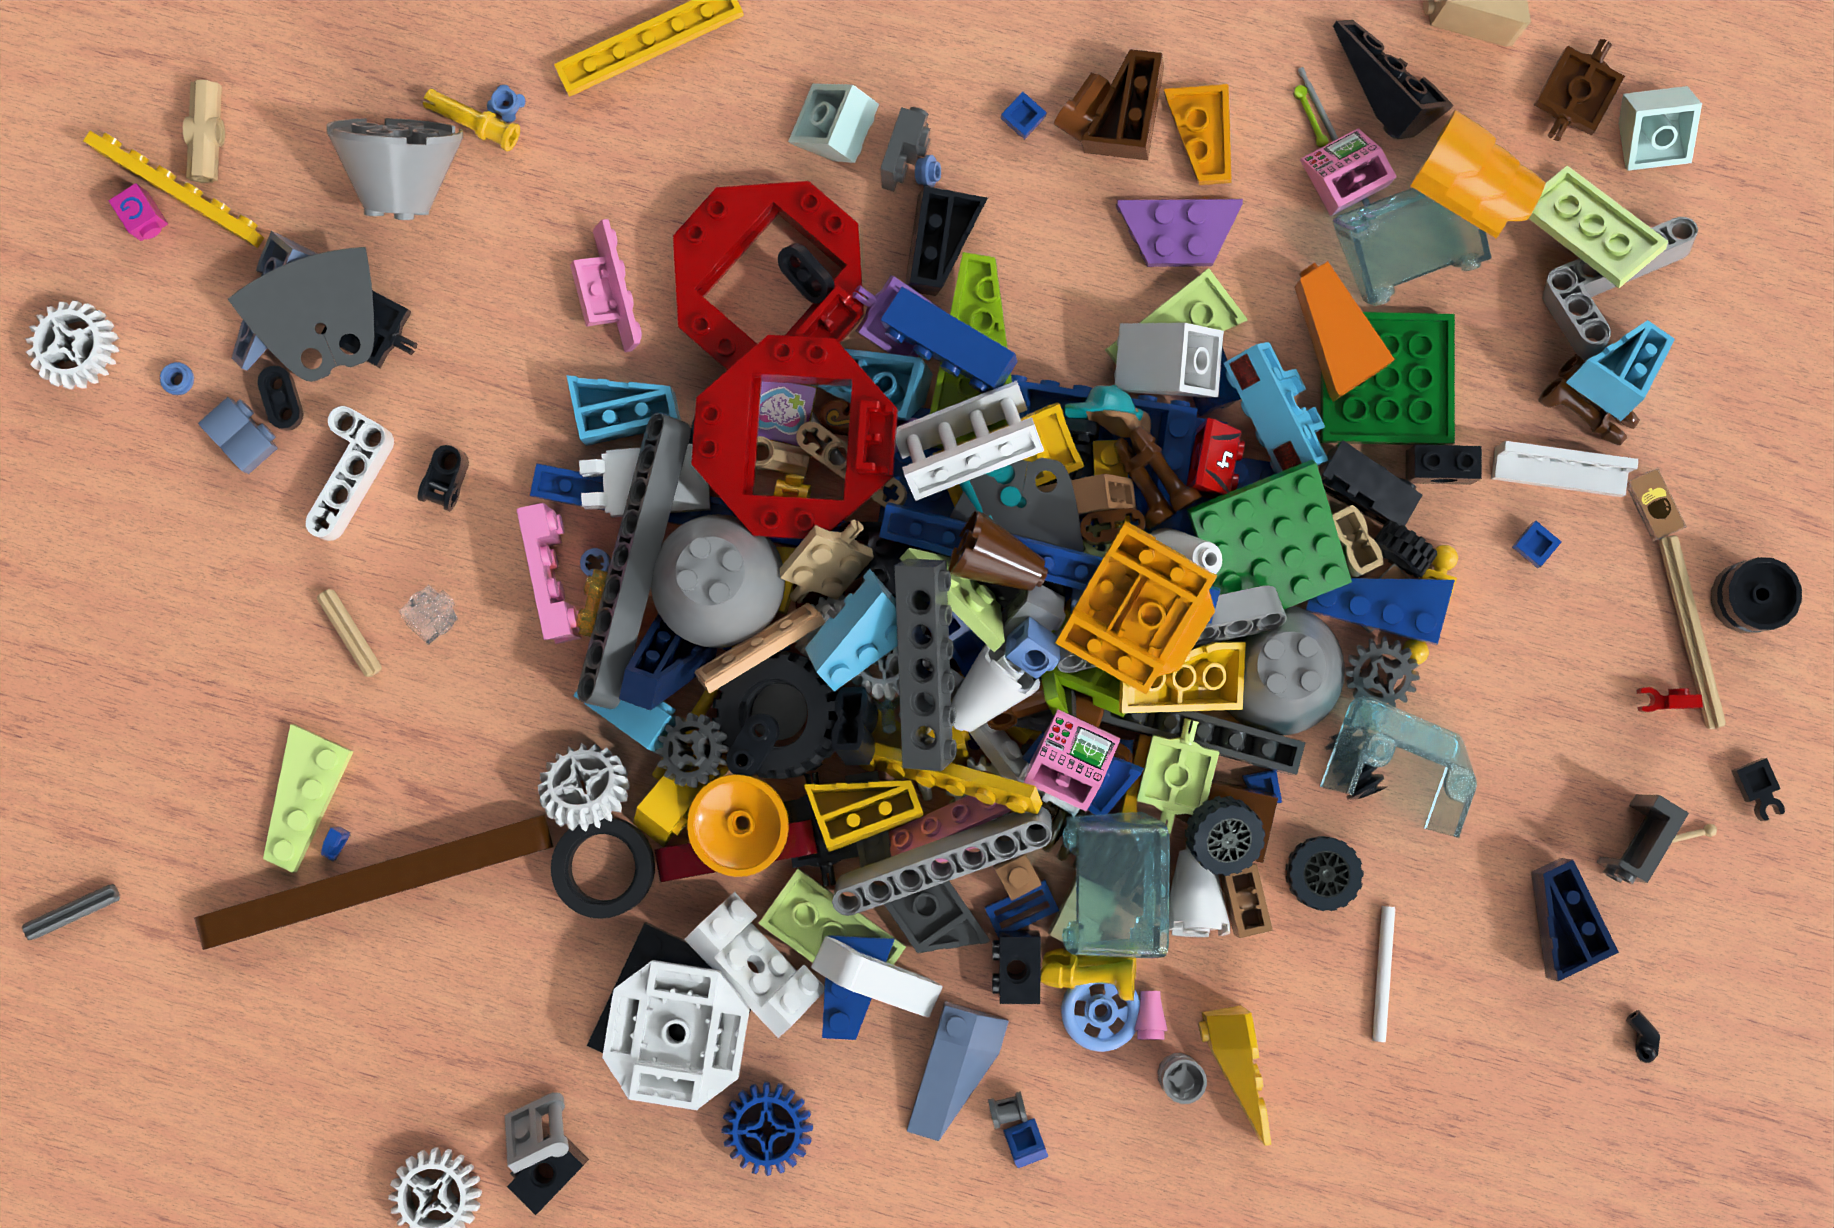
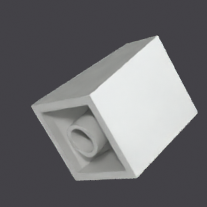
M1120 323L1119 336L1117 338V363L1114 373L1115 385L1123 391L1130 393L1218 398L1224 331L1188 323Z

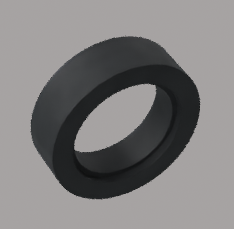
M614 817L612 822L605 818L600 820V829L594 823L589 824L586 832L581 829L580 824L573 831L569 829L560 838L552 855L551 877L558 896L570 909L586 917L598 919L611 918L631 910L646 896L654 879L655 858L648 839L633 824ZM598 834L612 835L622 840L631 850L635 861V874L631 885L622 895L611 900H598L586 895L577 886L572 873V861L576 850L586 839Z

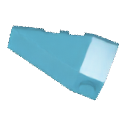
M845 349L898 409L897 420L908 421L925 405L933 374L923 358ZM815 385L851 404L852 387Z

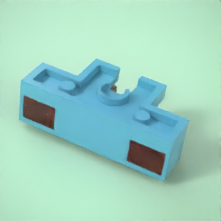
M1269 342L1256 344L1224 362L1227 369V380L1232 387L1237 389L1242 399V410L1246 416L1252 419L1257 429L1255 432L1257 440L1263 447H1266L1271 457L1270 464L1275 474L1309 460L1315 461L1317 466L1329 461L1315 434L1325 428L1316 407L1306 411L1305 407L1300 409L1294 400V396L1306 390L1297 369L1284 371Z

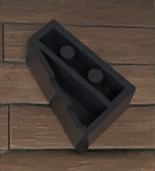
M929 186L922 188L917 199L905 280L906 285L920 294L936 296L939 293L988 199L987 197Z
M1344 440L1329 450L1327 454L1329 461L1321 464L1319 468L1325 493L1348 506H1355L1363 515L1383 526L1387 521L1397 522L1400 526L1401 524L1404 526L1407 524L1423 496L1416 490L1417 487L1413 483L1396 477L1385 467L1374 462Z

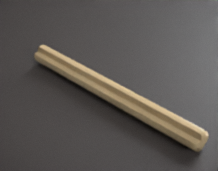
M1675 535L1664 537L1659 540V546L1697 694H1702L1703 708L1701 710L1707 729L1720 728L1725 725L1726 721L1679 538Z

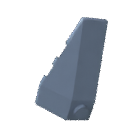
M271 231L260 256L256 271L262 273L261 276L280 266L318 253ZM242 320L232 359L241 369L248 371L267 347L254 334L245 321Z
M944 1002L907 1132L936 1141L941 1139L999 1055L1009 1020L951 1002Z

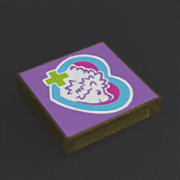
M762 381L758 436L768 438L770 441L800 447L796 440V433L802 424L811 421L819 385Z

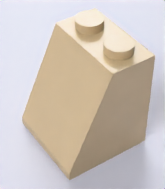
M1423 0L1424 13L1429 15L1431 26L1505 47L1512 46L1531 23L1527 0Z

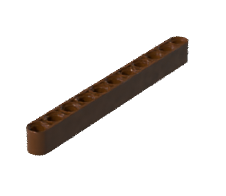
M542 815L197 916L194 919L202 949L205 950L536 853L554 846L546 817Z

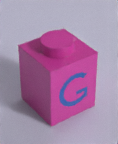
M137 183L108 200L128 233L140 241L154 238L161 232L163 227L168 225L149 192Z

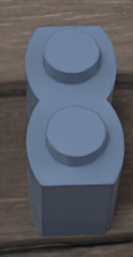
M227 397L198 424L241 471L250 474L278 449L273 442L276 436L265 424L261 423L258 426L252 420L251 416L254 412L244 401L239 399L235 402Z

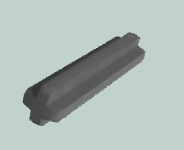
M114 884L107 885L23 924L22 930L28 940L37 939L119 901L120 894Z

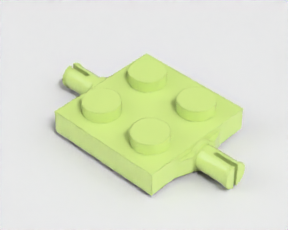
M1184 719L1180 738L1169 739L1152 734L1136 799L1138 802L1154 805L1162 811L1157 830L1163 832L1167 820L1165 833L1171 834L1175 814L1193 815V811L1208 800L1219 756L1218 750L1202 747L1194 741L1199 722L1192 720L1188 733L1190 719Z

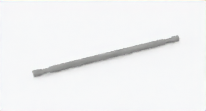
M1299 68L1298 73L1303 78L1305 87L1333 142L1338 139L1335 130L1311 82L1308 80L1304 68ZM1368 198L1362 200L1365 207L1371 205Z

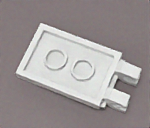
M688 444L670 513L711 510L709 484L691 464L693 444ZM641 448L606 450L605 454H601L602 460H579L580 474L583 477L603 476L604 492L581 493L582 507L585 510L605 509V513H610L611 517H623Z

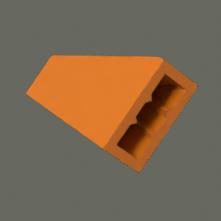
M1327 261L1319 267L1316 263H1313L1299 273L1301 279L1294 288L1329 397L1334 402L1386 368L1395 359Z

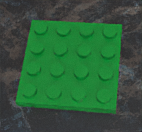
M1363 312L1395 360L1334 402L1329 397L1321 372V419L1325 428L1320 430V443H1339L1344 440L1348 444H1455V314Z
M1313 460L1186 509L1195 537L1215 544L1221 552L1222 565L1216 573L1217 578L1212 584L1214 587L1221 588L1219 595L1269 585L1276 588L1283 609H1287L1352 583L1317 463Z

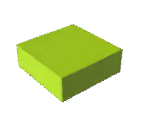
M1054 671L1042 674L1044 697L1052 714L1055 715L1057 709L1068 714L1065 691Z

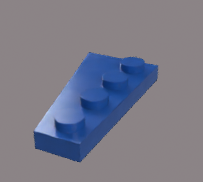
M1351 578L1352 583L1309 599L1306 611L1437 645L1455 580Z

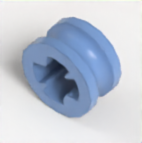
M591 548L585 551L580 559L582 571L594 579H601L607 576L611 563L610 556L598 548ZM592 556L598 559L603 557L604 563L600 564L604 567L601 571L589 570L588 565L592 564L589 562V559Z

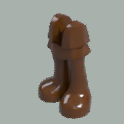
M1575 354L1560 369L1558 375L1561 378L1548 385L1538 401L1548 408L1560 404L1570 408L1591 427L1592 432L1600 434L1601 439L1621 445L1627 439V435L1608 420L1610 416L1631 429L1637 426L1640 419L1632 410L1620 421L1603 409L1597 410L1573 387L1568 385L1566 382L1586 362V360Z
M1139 426L1131 431V435L1141 451L1139 454L1136 455L1124 438L1118 439L1114 443L1118 463L1123 465L1124 473H1128L1147 502L1148 511L1144 519L1145 527L1147 530H1150L1197 501L1201 495L1196 488L1186 486L1178 478L1162 455V448L1155 444V437L1142 426ZM1148 464L1152 467L1168 492L1170 503L1147 472L1145 466Z

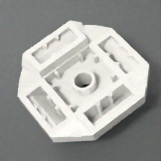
M652 960L614 988L602 1058L629 1100L698 1110L739 1078L750 1008L719 970ZM677 1023L684 1027L686 1031L684 1040L677 1041L670 1036L669 1027L671 1024Z

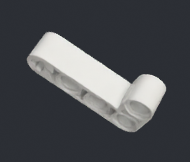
M339 406L330 412L328 426L331 431L349 441L350 444L306 518L308 532L327 541L336 540L343 534L394 445V437L390 431L346 406ZM352 416V426L350 429L342 431V421L346 417ZM380 432V443L371 447L369 444L371 435ZM359 460H363L365 464L364 470L360 474L354 475V464ZM346 488L348 491L347 499L343 503L338 504L336 495L341 489ZM329 507H332V508L338 510V511H339L338 514H335L334 512L329 511V510H328ZM323 520L330 524L328 529L321 525Z
M825 936L811 966L813 970L841 987L925 1017H930L943 988L941 984L925 976L862 954L845 943Z

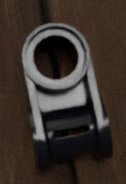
M450 445L440 446L434 451L426 475L419 486L417 495L419 501L425 502L428 500L442 505L446 511H452L459 498L461 485L469 467V460L465 452ZM454 453L457 457V463L455 467L447 470L444 465L445 458L449 454ZM434 490L442 491L444 494L435 493Z

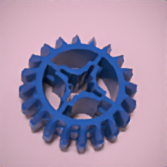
M768 1081L764 1082L762 1093H760L756 1084H752L750 1086L751 1097L747 1092L741 1090L738 1096L742 1104L736 1100H731L729 1106L736 1113L726 1112L723 1119L732 1123V1125H725L722 1128V1133L733 1135L724 1141L725 1147L736 1146L731 1152L730 1157L735 1159L741 1154L744 1158L740 1163V1167L743 1169L749 1161L754 1163L752 1168L753 1174L758 1173L760 1165L765 1166L766 1176L771 1175L772 1165H776L777 1171L780 1174L784 1173V1160L790 1166H796L797 1160L793 1153L800 1157L805 1156L806 1150L800 1144L810 1145L812 1138L803 1134V1132L813 1130L812 1123L803 1122V1120L811 1116V1111L804 1110L799 1112L798 1110L804 1105L805 1100L800 1098L793 1103L791 1099L795 1094L794 1089H790L786 1096L782 1095V1083H778L775 1092H770L771 1085ZM762 1102L761 1117L758 1120L749 1121L748 1124H741L744 1112L751 1106ZM772 1103L786 1109L791 1115L793 1122L779 1119L774 1113ZM767 1114L768 1121L772 1123L771 1126L774 1125L776 1127L772 1131L769 1141L768 1135L763 1134L764 1131H760ZM787 1133H795L794 1140L785 1150L773 1154L776 1138L786 1136ZM746 1134L747 1137L756 1138L761 1143L763 1154L749 1147L742 1135Z

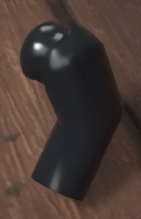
M1636 1010L1627 1017L1626 1021L1637 1032L1635 1050L1638 1059L1644 1063H1651L1658 1056L1660 1034L1641 1011Z

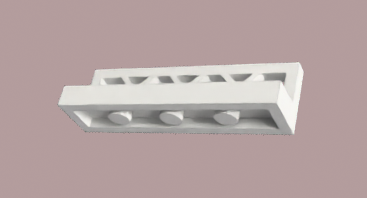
M1505 441L1495 447L1491 479L1623 497L1626 495L1628 473L1638 468V459Z

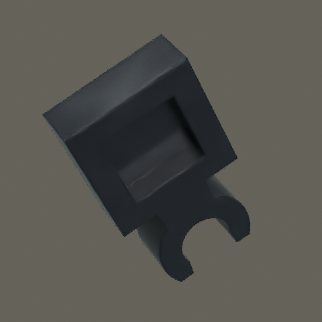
M1760 758L1732 770L1744 801L1751 802L1755 800L1754 813L1758 820H1769L1766 814V807L1768 805L1773 807L1775 814L1785 813L1783 803L1779 799L1774 798L1772 792L1781 788L1767 758Z

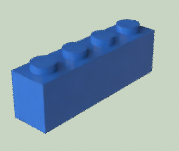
M903 286L881 318V322L886 329L885 334L899 344H902L903 341L908 342L914 346L912 350L928 361L931 357L942 363L940 367L954 377H958L959 374L970 379L969 385L981 393H986L1003 386L1018 362L1016 354Z

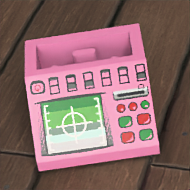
M1356 129L1300 159L1330 216L1388 187L1397 177L1382 148L1360 129Z
M1057 709L1030 761L1024 783L1036 786L1037 789L1087 811L1103 782L1120 738Z

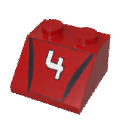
M1207 418L1197 428L1186 486L1196 488L1201 497L1210 499L1237 489L1239 474L1234 473L1236 461H1241L1245 442L1240 441V430L1212 418Z

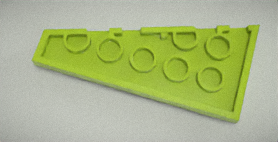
M963 252L950 315L1008 349L996 259L991 256ZM939 366L930 414L983 393L969 385L970 379L961 374L958 377H954ZM1011 373L1003 386L1012 382ZM1006 419L988 425L987 428L988 431H992L1008 423ZM973 431L957 437L955 440L956 443L965 442L975 438L976 435ZM939 444L933 447L944 449L943 444Z

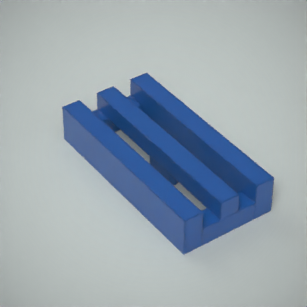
M1045 879L1040 881L1041 886L1012 901L1007 896L984 907L998 938L999 931H1016L1059 911ZM1041 889L1043 890V895L995 916L994 911ZM1048 901L1049 907L1001 928L1000 922Z

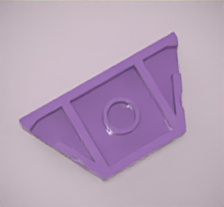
M1243 199L1117 200L1116 209L1122 214L1129 228L1128 231L1133 241L1137 243L1147 267L1212 266L1243 204Z

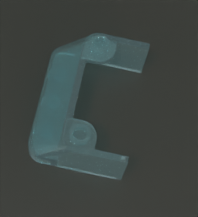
M1370 697L1354 699L1346 712L1320 787L1353 795L1364 764L1372 767H1383L1392 759L1395 748L1399 747L1446 767L1424 829L1459 838L1477 787L1476 777L1463 738L1453 731Z

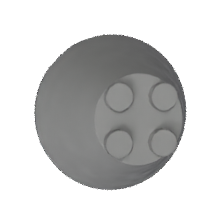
M366 118L338 120L326 125L327 134L364 208V215L384 216V213H394V218L398 220H413L414 215L429 214V210L463 139L462 129L455 133V126L421 120L385 118V125L367 123Z
M720 514L698 517L678 527L663 542L655 564L651 584L653 601L663 621L683 639L708 648L732 647L760 633L776 616L785 591V580L780 578L779 571L783 563L769 537L753 536L738 517Z
M1296 606L1284 609L1287 619L1278 628L1228 639V642H1246L1243 710H1227V712L1244 726L1281 736L1305 731L1323 720L1339 699L1345 676L1342 650L1333 632L1316 615Z

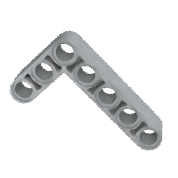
M1677 217L1652 227L1654 231L1668 240L1667 247L1627 282L1688 256L1698 233L1697 224L1690 218ZM1579 258L1557 267L1549 273L1542 299L1576 354L1587 361L1607 347L1611 336L1609 324L1591 297L1616 286ZM1555 287H1561V288H1563V289H1565V290H1559V289H1556ZM1572 312L1579 313L1581 316L1574 315ZM1587 338H1594L1597 342L1590 341Z

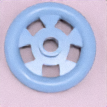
M1090 983L1077 985L1074 989L1068 988L1061 1005V1017L1067 1033L1077 1044L1092 1051L1105 1052L1123 1046L1136 1032L1134 1029L1140 1008V999L1136 990L1134 1001H1126L1127 1005L1118 1009L1116 1002L1112 999V996L1118 993L1113 984ZM1104 984L1105 994L1091 996L1089 986ZM1076 1000L1086 1001L1084 1016L1075 1015ZM1103 1004L1107 1007V1012L1104 1016H1097L1095 1008ZM1119 1017L1125 1024L1118 1033L1114 1034L1108 1027ZM1087 1023L1100 1028L1097 1038L1084 1032Z

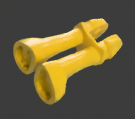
M1122 946L1116 949L1092 953H1076L1074 947L1068 950L1061 948L1046 952L1043 956L1041 982L1047 986L1074 989L1077 985L1108 983L1116 987L1122 1000L1134 1001V979H1136L1135 946Z

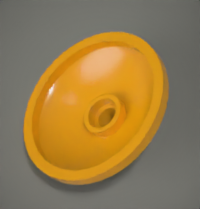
M731 774L711 781L699 791L689 809L687 830L692 848L704 864L714 871L727 876L744 877L761 872L778 858L787 841L789 822L784 803L771 786L753 776ZM740 816L747 818V828L739 825L738 820Z

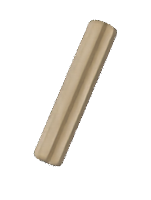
M328 589L317 596L319 604L364 676L371 677L377 674L382 669V666L336 592Z

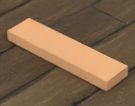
M806 603L766 627L760 633L695 670L694 673L699 682L711 693L825 624V621L820 612L810 603Z

